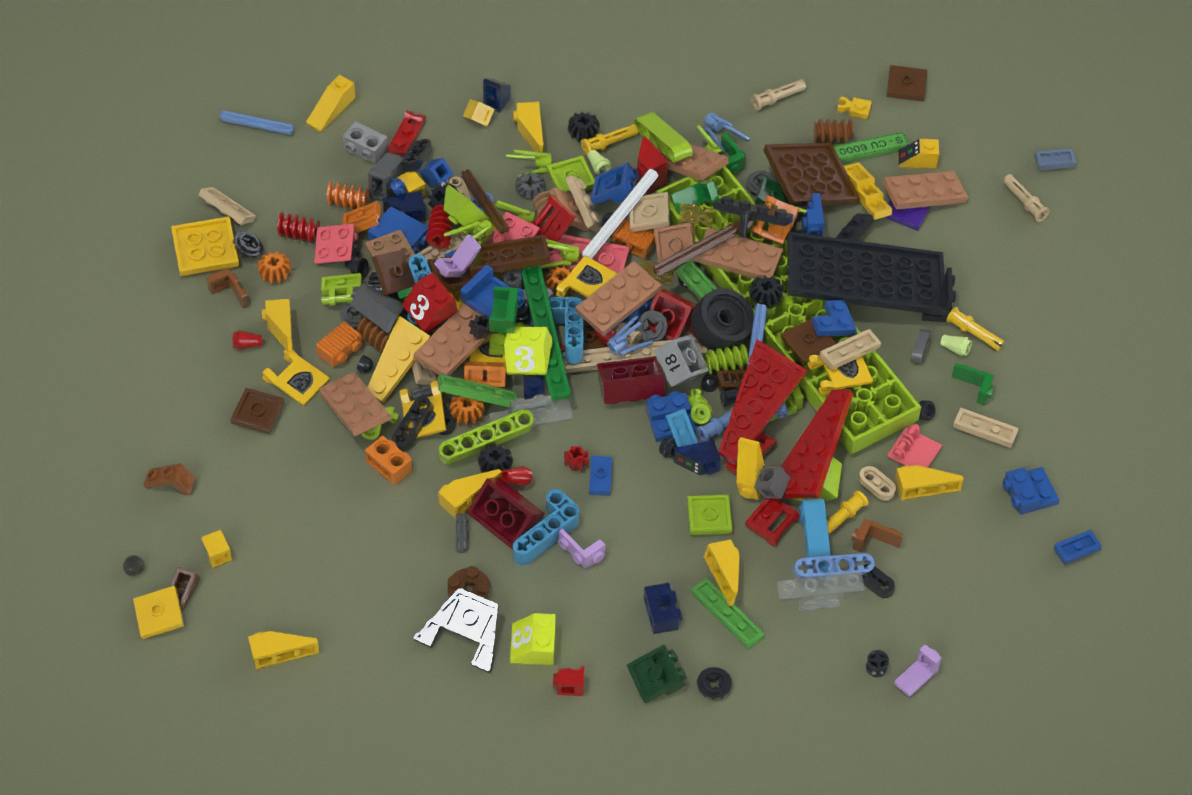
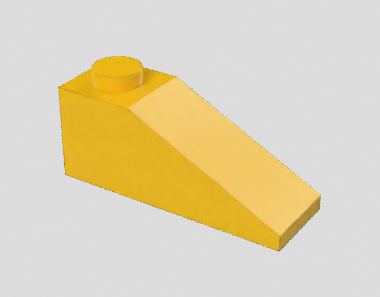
M339 74L326 88L307 119L306 125L322 133L356 98L355 83Z
M539 102L516 103V111H513V122H517L518 131L535 152L543 153Z
M290 299L265 300L266 309H262V319L267 321V329L288 352H293Z
M741 437L738 440L736 480L739 495L747 499L759 500L762 494L754 486L763 466H765L760 443Z
M906 465L897 468L895 483L901 500L961 491L964 481L962 475L919 465Z
M497 469L453 480L451 483L442 486L439 490V504L456 519L457 514H463L470 508L487 478H501L502 471Z
M731 539L708 544L704 559L729 606L734 604L738 593L740 556L739 550L734 546Z
M272 631L257 632L252 636H248L256 669L320 653L317 638Z

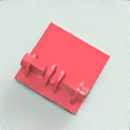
M506 212L503 218L509 225V231L500 234L495 228L486 244L536 236L540 228Z
M354 224L317 227L314 264L351 261L352 245L358 240V234L354 233Z
M913 424L905 428L887 454V457L904 466L919 465L928 468L943 445L920 434V427L917 424Z

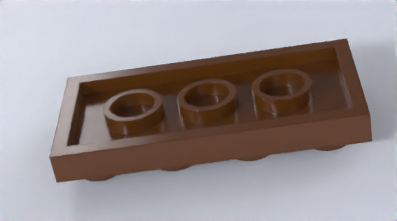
M545 235L480 245V251L469 266L471 276H475L486 265L493 268V273H500L507 270L550 264Z

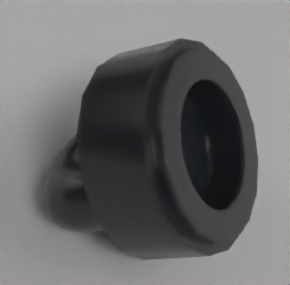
M929 400L920 401L918 403L921 406L919 419L931 420L936 411L934 403Z

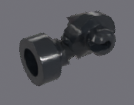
M353 243L351 261H344L345 266L351 271V274L361 273L362 277H364L368 272L369 264L366 258L356 257L360 254L358 252L360 248L356 243Z

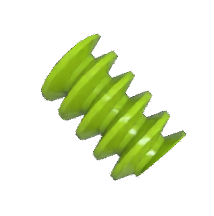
M741 344L739 349L735 345L731 350L725 347L723 351L718 348L715 353L713 350H708L707 354L706 352L704 353V359L709 369L708 374L711 375L713 369L717 372L720 371V368L728 370L730 366L732 370H736V365H738L743 370L744 364L748 365V353L744 344Z

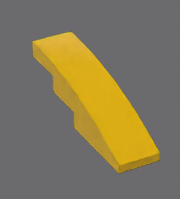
M859 162L844 166L860 197L859 201L866 211L873 216V219L876 220L892 215V208L884 201L883 192L875 185V178Z

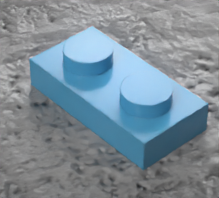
M685 408L665 415L680 454L699 447Z

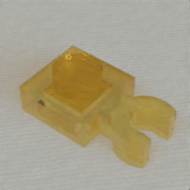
M681 203L678 223L691 222L693 226H698V223L702 222L706 226H712L713 219L707 217H713L714 211L711 209L700 211L701 206Z
M641 261L640 267L656 281L661 280L665 284H671L672 277L670 276H673L674 269L657 276L653 272V266L657 263Z

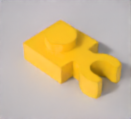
M840 97L837 111L840 113L850 112L849 116L868 120L872 101L854 97L853 101H849L845 97Z

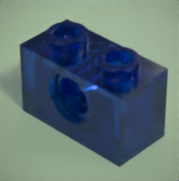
M670 583L644 587L643 599L653 634L678 630L679 621H682V614L680 608L676 609L677 596L675 590H671Z

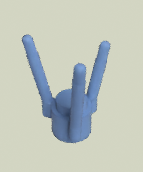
M713 112L709 113L704 119V125L707 126L705 131L710 134L714 142L724 152L725 149L713 131L718 132L725 127L747 141L750 140L748 136L733 128L732 123L720 118Z
M635 315L607 342L608 348L614 355L620 353L621 356H624L629 352L653 344L651 340L626 348L628 345L626 337L641 325V322H638L627 330L638 319V315Z

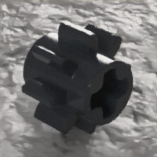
M475 315L474 320H470L469 327L471 329L469 334H473L476 340L483 338L487 340L488 335L493 334L489 330V318L486 315Z

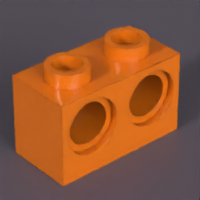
M466 361L464 380L494 387H505L506 362Z
M381 436L365 449V461L394 486L412 472V458L410 455L402 452L392 440H388L384 436Z

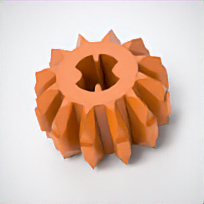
M277 250L275 254H272L269 251L268 256L262 255L261 260H258V274L264 282L269 280L271 285L274 281L280 284L281 279L287 280L288 275L291 273V261L285 253L279 254Z
M556 265L555 270L549 269L548 274L545 276V286L550 288L555 295L558 292L556 290L557 286L572 272V268L566 269L565 265L559 268ZM569 288L564 297H567L568 294L573 295L575 290Z
M458 396L453 397L450 411L453 420L457 419L458 424L465 422L467 426L471 422L475 425L477 420L482 419L485 406L483 401Z

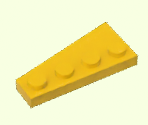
M398 316L367 387L382 403H385L416 361L413 358L414 353L430 338L428 334L401 316Z

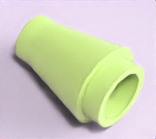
M596 150L588 153L587 157L596 175L611 170V162Z
M944 334L940 345L960 356H967L971 350L972 341L968 340V337Z

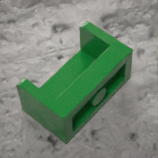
M495 286L493 288L492 315L489 317L490 332L514 333L519 301L518 288Z

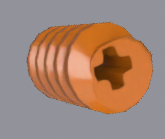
M330 181L327 187V203L330 206L335 203L336 207L343 205L345 209L350 206L351 210H355L367 205L370 193L369 188L363 193L362 186L359 187L358 191H355V185H352L350 190H348L346 183L343 188H340V182H337L335 187H333L332 181Z

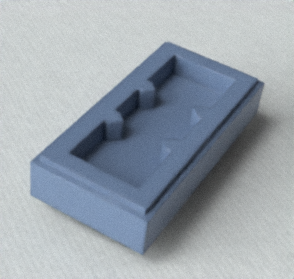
M1072 148L1037 151L1034 154L1038 170L1076 167L1077 162Z

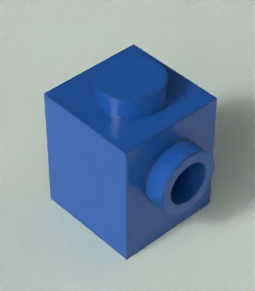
M444 158L433 159L419 170L428 186L441 185L442 182H447V179L454 174Z

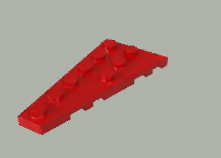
M756 339L718 454L736 465L738 460V440L740 437L755 441L805 377L807 370Z
M850 389L832 390L782 463L781 467L791 477L782 498L820 497L853 397Z

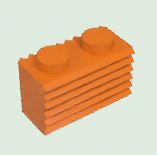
M625 218L612 233V244L630 247L629 253L645 260L656 246L655 234L652 229L631 232L630 221Z
M343 321L331 333H328L325 338L317 342V355L332 366V368L338 364H343L352 352H358L362 347V334Z

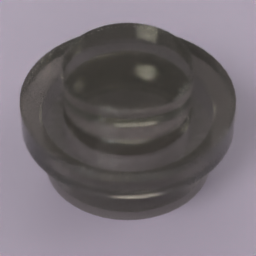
M136 555L127 557L123 563L124 572L129 576H137L145 568L144 561Z

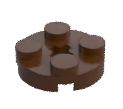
M470 566L458 570L449 577V598L459 588L464 590L465 586L471 585L473 586V591H465L486 600L488 599L490 593L489 579L477 567Z

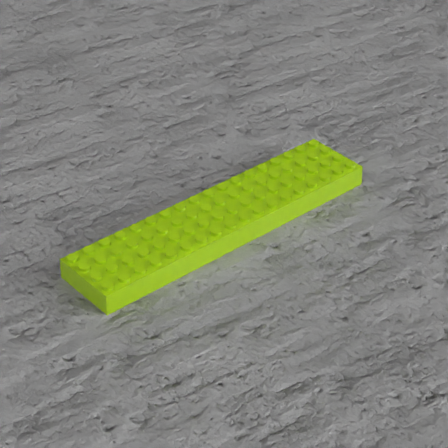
M726 166L704 179L706 181H713L717 185L719 199L722 196H731L734 198L733 200H747L751 204L757 205ZM688 176L656 191V194L664 192L669 194L671 226L689 222L693 223L695 243L703 239L707 228L719 231L740 220L741 216L713 209L714 202H703L681 212H676L671 194L701 182ZM753 219V226H755L757 220ZM765 222L762 229L767 231L770 223ZM753 226L747 229V236L743 238L783 249V254L773 276L774 280H780L784 288L783 298L776 307L770 305L769 309L767 308L763 343L807 370V374L799 383L801 392L816 412H818L829 395H821L818 390L821 387V381H830L823 365L813 370L809 369L807 364L802 365L781 339V333L813 318V316H828L824 308L826 300L788 296L787 241H785L783 246L752 233L751 229ZM700 263L720 289L727 288L740 293L748 300L753 313H755V306L757 304H753L752 298L749 295L750 285L752 281H755L754 278ZM856 327L857 330H856L855 335L861 333V332L858 330V328ZM855 335L831 336V338L837 344ZM875 350L862 356L873 379V383L844 388L850 389L853 397L838 440L850 455L919 421L921 406Z

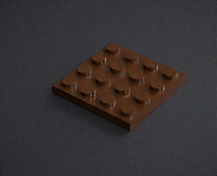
M832 143L765 145L763 151L790 205L796 207L807 206V203L811 201L812 193H820L821 205L858 204L860 197Z

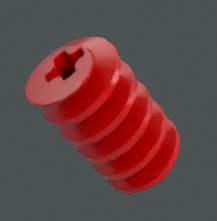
M444 205L435 206L430 212L426 241L431 247L436 249L447 248L451 240V235L444 236V233L452 231L453 223L448 219L449 214L444 211Z
M284 212L280 213L277 221V232L280 237L286 236L289 239L293 237L294 240L301 239L303 242L308 240L312 244L316 241L317 227H320L319 220L315 225L313 218L307 223L306 217L299 221V216L296 215L294 220H292L290 213L286 218H284Z

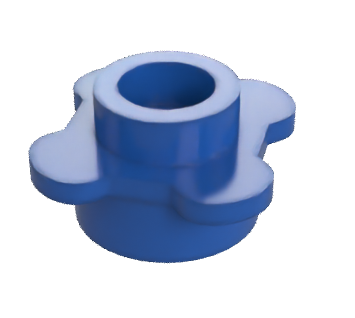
M393 177V181L389 183L393 191L398 196L402 193L406 194L405 188L407 187L400 178L397 180Z

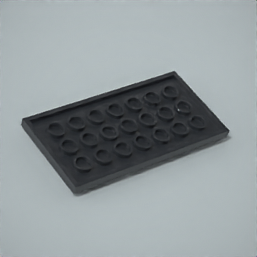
M788 232L787 295L826 301L845 300L849 304L945 316L947 307L943 252Z

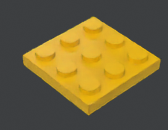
M229 216L171 226L180 276L239 266L237 251L234 249V236Z

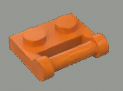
M767 195L764 200L766 202L765 205L769 206L770 209L774 206L777 209H784L787 213L794 214L793 222L786 226L770 223L768 230L765 231L762 229L765 222L757 220L751 232L784 246L788 232H790L798 215L799 208Z

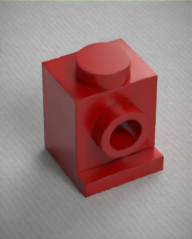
M580 666V670L564 668L558 669V673H553V687H557V695L583 696L584 666Z

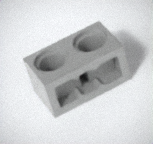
M355 121L343 135V146L348 152L376 164L388 150V137Z

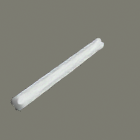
M649 169L582 251L583 257L587 256L591 259L657 179L658 174L655 170Z

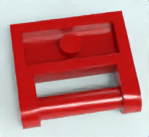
M550 195L547 199L548 202L537 218L531 221V224L540 228L536 235H545L546 239L559 242L576 216L557 197ZM553 207H554V208H555V211L552 213V215L550 216V218L548 219V221L545 223V225L543 226V228H541V224L543 223V221L546 219V217L548 216V214L550 213V211H551V210L553 209Z
M766 498L745 521V526L766 539L768 544L775 546L779 542L781 535L793 522L798 521L800 515L796 510L779 499ZM782 514L787 516L774 532L769 531V528Z

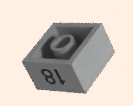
M693 335L671 340L654 350L657 361L661 364L665 372V378L671 387L689 382L709 371Z

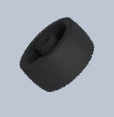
M719 288L706 294L697 303L692 312L690 323L697 340L709 350L716 351V349L720 348L723 351L725 347L731 350L735 345L737 347L740 346L750 335L753 328L754 313L748 300L740 293L727 288Z

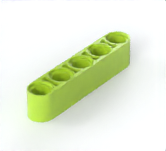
M654 112L634 119L638 132L643 137L646 136L673 163L693 155L689 142Z
M520 410L446 440L439 447V460L443 464L450 465L478 454L481 450H486L487 445L493 447L495 443L499 445L524 435L532 429L533 414L528 410ZM526 419L529 421V423L523 425L519 422V420ZM506 426L510 431L505 433L500 428ZM483 434H488L491 436V439L484 440L481 438V436ZM470 442L473 446L465 448L462 443ZM451 450L453 454L446 456L443 451Z

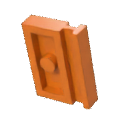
M378 201L344 213L342 225L354 224V233H359L379 225L378 219H380L381 205Z

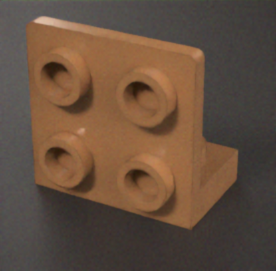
M401 230L365 243L371 257L404 250L409 265V259L415 255Z

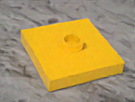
M175 586L133 598L142 639L184 627Z

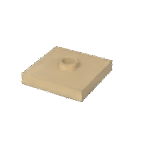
M668 192L644 195L630 211L631 232L670 226Z

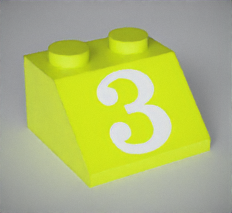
M515 327L514 333H506L504 348L507 374H547L553 340L547 327Z
M533 613L512 623L510 663L554 665L556 614Z

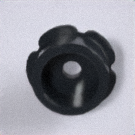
M672 438L664 439L659 446V453L665 458L674 456L675 451L677 452L678 449L675 440Z

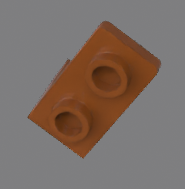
M229 268L207 276L208 289L211 294L230 287L243 308L247 307V292L244 287L241 288L239 286L238 277L236 274H232Z
M178 463L150 469L143 486L145 488L172 484L183 495H188L191 493L196 477L185 466Z
M864 519L860 528L854 530L851 540L854 541L853 549L861 552L868 536L900 548L903 534L896 529H890L879 525L875 521Z

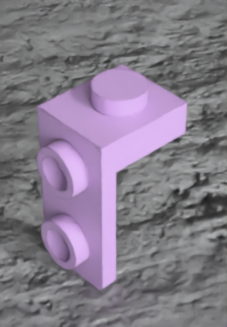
M467 235L452 258H438L434 264L444 277H462L480 251L481 246L471 235Z
M564 529L559 531L558 543L560 547L572 555L576 564H581L584 569H587L594 563L597 564L603 560L605 544L601 539L583 550Z
M925 644L919 649L917 661L894 681V685L908 697H911L939 671L942 658L936 650L930 649Z

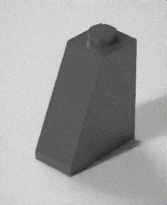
M386 153L369 170V198L388 203L394 192L389 183L393 181V177L397 179L398 176L405 173L402 164L403 157Z
M364 282L360 287L356 286L351 294L353 298L351 306L387 333L392 330L398 316H401L404 310L400 301L384 295L383 292Z

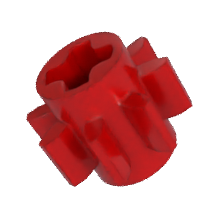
M570 446L569 452L564 451V466H569L571 471H582L584 465H589L588 451H584L582 446Z

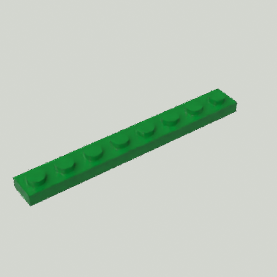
M541 266L525 267L520 270L533 327H547L553 339L547 374L545 375L550 400L553 402L571 398V393Z

